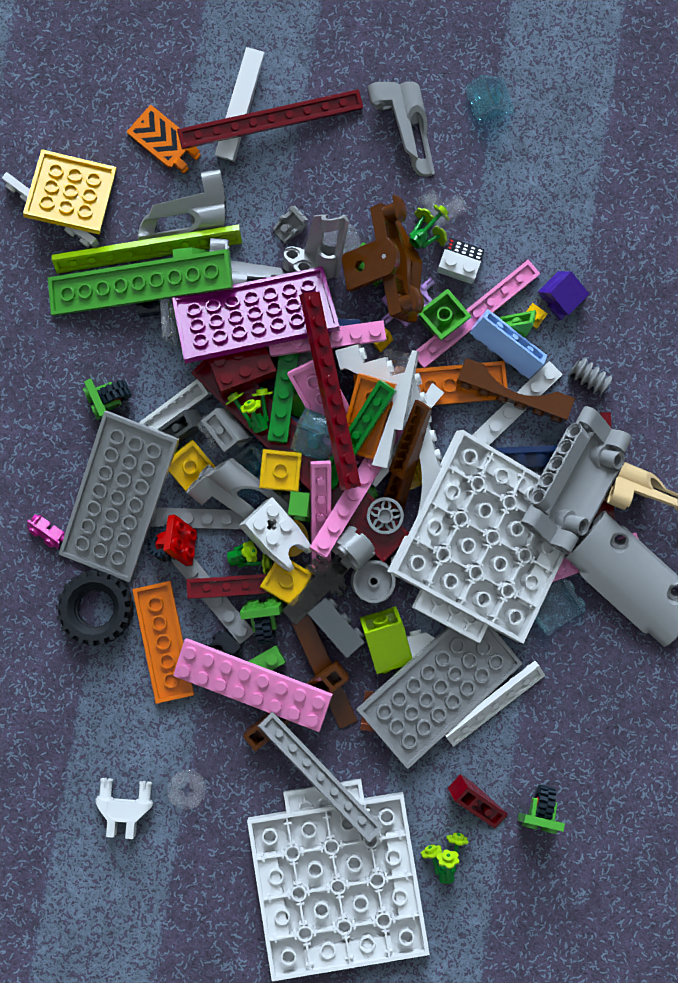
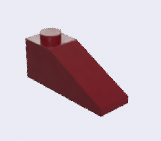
M461 774L448 787L456 803L493 828H496L508 815L479 787Z

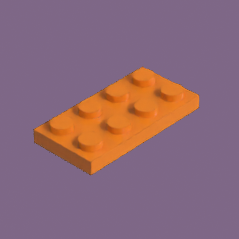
M358 373L346 416L348 427L354 421L378 380L382 379ZM383 380L385 383L396 389L397 384ZM392 400L357 455L374 460L385 429Z

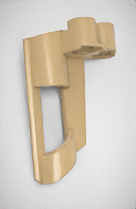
M626 462L623 464L615 484L611 485L604 498V501L608 504L625 510L626 507L630 506L633 494L635 493L670 505L678 511V499L657 491L653 487L678 497V493L666 489L654 474Z

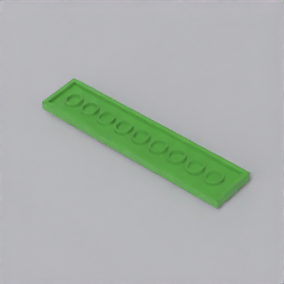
M223 249L48 277L51 315L58 316L170 299L184 295L233 289L230 250Z

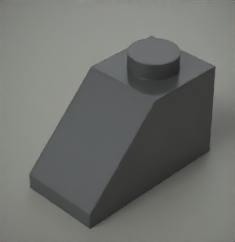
M198 409L183 410L158 428V431L179 438L180 441L193 436L205 426L201 422L203 419Z

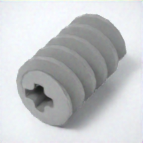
M586 358L581 361L579 359L568 373V376L575 373V381L582 378L581 385L587 382L586 389L594 387L593 394L600 391L601 395L610 384L612 376L610 375L605 378V371L598 374L599 367L592 370V362L586 365Z

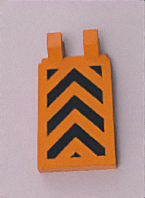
M152 105L127 130V134L167 168L170 169L174 165L183 174L189 168L181 159V156L187 152L196 161L201 156L200 150L196 147L182 150L177 133L179 127Z

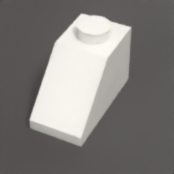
M421 629L411 631L410 636H407L412 657H415L435 638L426 632L421 633Z

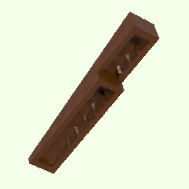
M415 400L389 467L392 475L383 496L396 500L401 505L403 512L432 412V408L420 400ZM386 501L385 504H384V506H385L386 508H388V502H387V501ZM391 502L390 510L399 509L394 503Z
M307 615L292 622V625L315 675H317L332 663L311 617ZM340 686L332 692L333 695L329 706L341 729L358 720L343 687Z

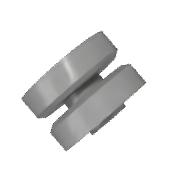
M369 560L360 570H353L350 584L353 592L359 598L369 603H379L385 601L392 594L395 588V576L387 572L389 569L387 564L378 560ZM374 578L377 580L376 584L371 585L370 579Z

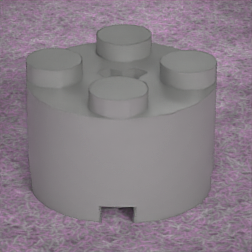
M349 525L343 530L331 551L340 556L342 559L341 563L347 569L352 567L355 571H358L376 552H373L375 548L370 540L363 533L358 535L355 532L357 529Z

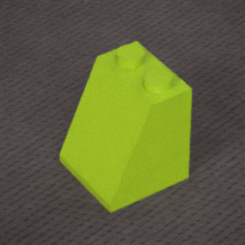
M396 606L359 617L377 674L388 673L399 667L402 668L413 658L404 625Z

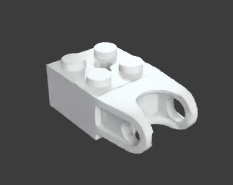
M273 497L265 500L239 525L264 554L288 572L294 569L288 555L289 549L292 546H296L307 554L312 551L309 549L311 544L298 525Z

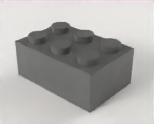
M324 598L308 614L343 655L348 658L365 643L363 641L365 636L357 627L353 629L349 625L352 621L345 613L341 615L336 610L339 606L332 598L329 600Z

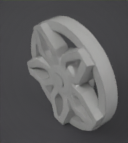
M387 497L379 498L372 502L367 511V521L370 527L380 534L395 532L401 526L404 518L401 505L396 500ZM383 501L381 504L382 509L373 507L376 503ZM386 501L388 502V508H384ZM391 502L394 503L399 509L390 510ZM371 509L378 510V514L373 513ZM393 512H400V514L393 516ZM370 514L374 517H378L374 520L373 524L370 520ZM400 517V521L396 526L395 521L392 519H397ZM377 521H380L381 525L375 528ZM391 522L393 524L394 529H391L388 526V523ZM385 524L389 531H381L379 529Z

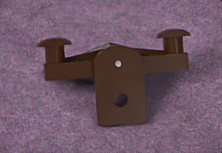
M392 195L393 203L388 205L379 203L370 207L376 240L342 255L347 291L353 292L383 280L389 315L405 322L415 323L417 322L418 313H421L424 309V299L420 291L423 262L414 246L409 242V237L401 224L407 218L406 205L398 195ZM364 262V269L360 272L359 266Z

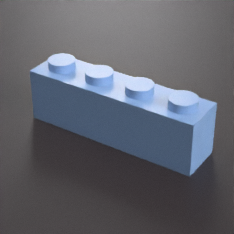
M488 309L474 323L470 334L477 341H481L491 352L499 355L505 363L512 365L521 375L526 376L528 379L544 365L547 355Z

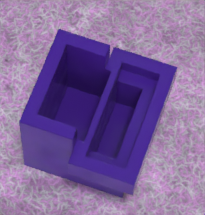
M558 271L537 292L546 303H549L547 307L559 320L569 315L589 295V292L572 271Z

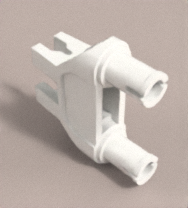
M101 778L100 794L95 802L107 820L106 837L114 838L117 835L118 822H127L125 839H134L136 836L137 820L153 806V802L150 800L152 782L140 781L138 799L128 800L113 798L111 796L113 779Z

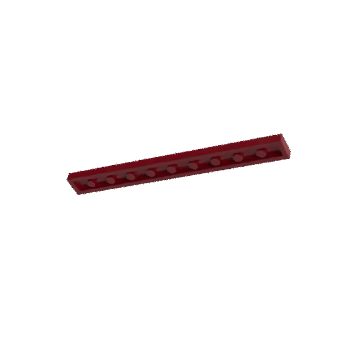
M359 89L179 128L177 133L183 150L362 110L363 103Z
M320 292L302 293L299 297L340 488L343 491L361 487Z

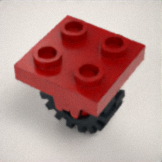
M175 514L168 515L167 525L158 527L159 531L155 529L154 536H150L152 540H148L150 545L148 546L149 553L164 563L166 561L172 562V558L185 566L193 565L197 530Z

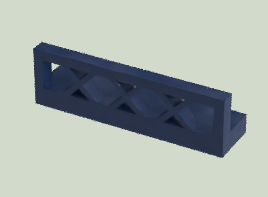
M558 445L501 447L494 449L526 468L547 466Z

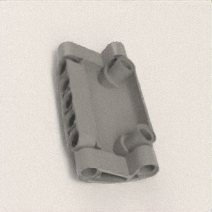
M585 406L576 422L566 429L530 495L531 504L521 520V524L545 543L565 554H571L579 539L578 537L588 532L590 524L620 468L623 466L625 460L624 453L632 437L624 431L612 429L599 412Z
M605 511L600 513L593 521L592 528L577 541L571 554H565V558L579 569L580 575L643 633H649L663 647L668 646L678 637V590H672L673 587L678 586V575L626 527L620 526ZM617 535H623V536H625V538H624V539H621V540H619V539H617V538H615V537H616Z

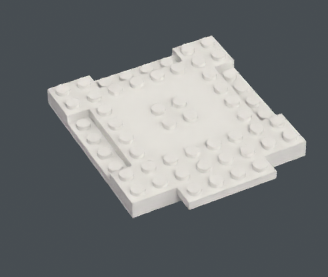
M459 430L456 431L440 463L441 469L408 536H404L387 572L420 589L412 608L465 637L480 643L487 627H490L515 642L524 644L565 553L545 543L521 524V520L531 504L530 495L541 476L466 431Z
M361 779L340 782L383 827L370 842H367L314 786L284 791L286 811L248 817L247 823L272 981L430 955L403 792L364 798Z

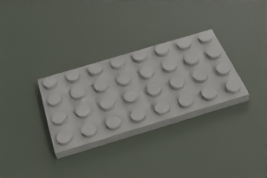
M104 411L59 555L131 582L179 438L112 412Z
M447 627L356 710L401 763L409 769L522 665V662L498 633L490 627H487L480 643Z

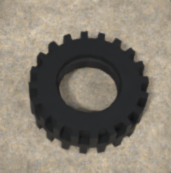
M99 571L84 572L79 576L71 578V581L63 586L64 590L57 597L59 598V603L56 605V609H58L59 616L56 617L57 621H60L62 627H60L62 631H66L68 637L78 641L77 643L89 646L110 643L124 634L125 629L129 627V622L134 614L132 613L134 601L132 602L130 596L132 594L126 588V584L111 574ZM89 591H103L113 601V615L104 625L91 626L80 617L79 603L82 597Z

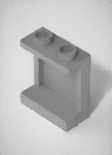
M226 407L214 409L201 420L224 452H227L236 444L238 447H243L255 437Z

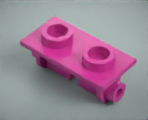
M35 514L31 521H27L28 531L33 536H40L44 539V543L47 546L59 549L60 541L63 542L65 532L55 525L48 530L47 528L51 523L41 515L37 516Z

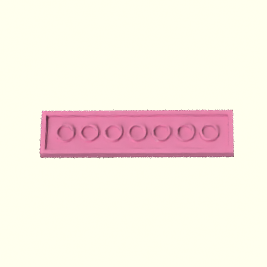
M188 638L184 640L173 675L268 713L273 712L276 716L317 732L321 730L333 695Z

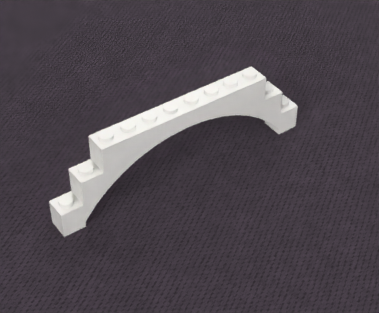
M359 344L335 350L340 370L348 369L356 374L362 373L397 384L396 390L398 392L404 373L392 375L394 365L392 360H388V357L365 363L367 354L365 348H361ZM416 372L407 420L415 400H420L424 404L427 403L426 395L424 392H421L419 386L422 384L421 376ZM396 392V394H395L394 397H393V400H392L393 403H394V400H395V398H396L397 392ZM429 423L419 455L422 470V492L418 514L441 469L439 462L442 460L440 449L435 447L434 442L437 441L435 430H431Z

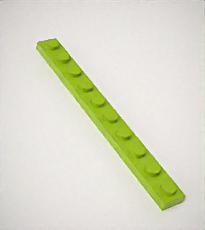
M238 224L52 255V262L58 274L173 255V249H210V238L229 240V246L242 244V238Z

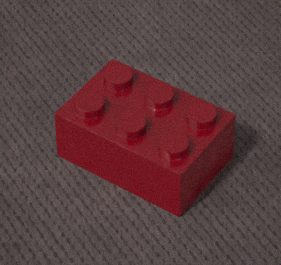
M266 347L207 359V364L221 397L270 380L276 376V369Z

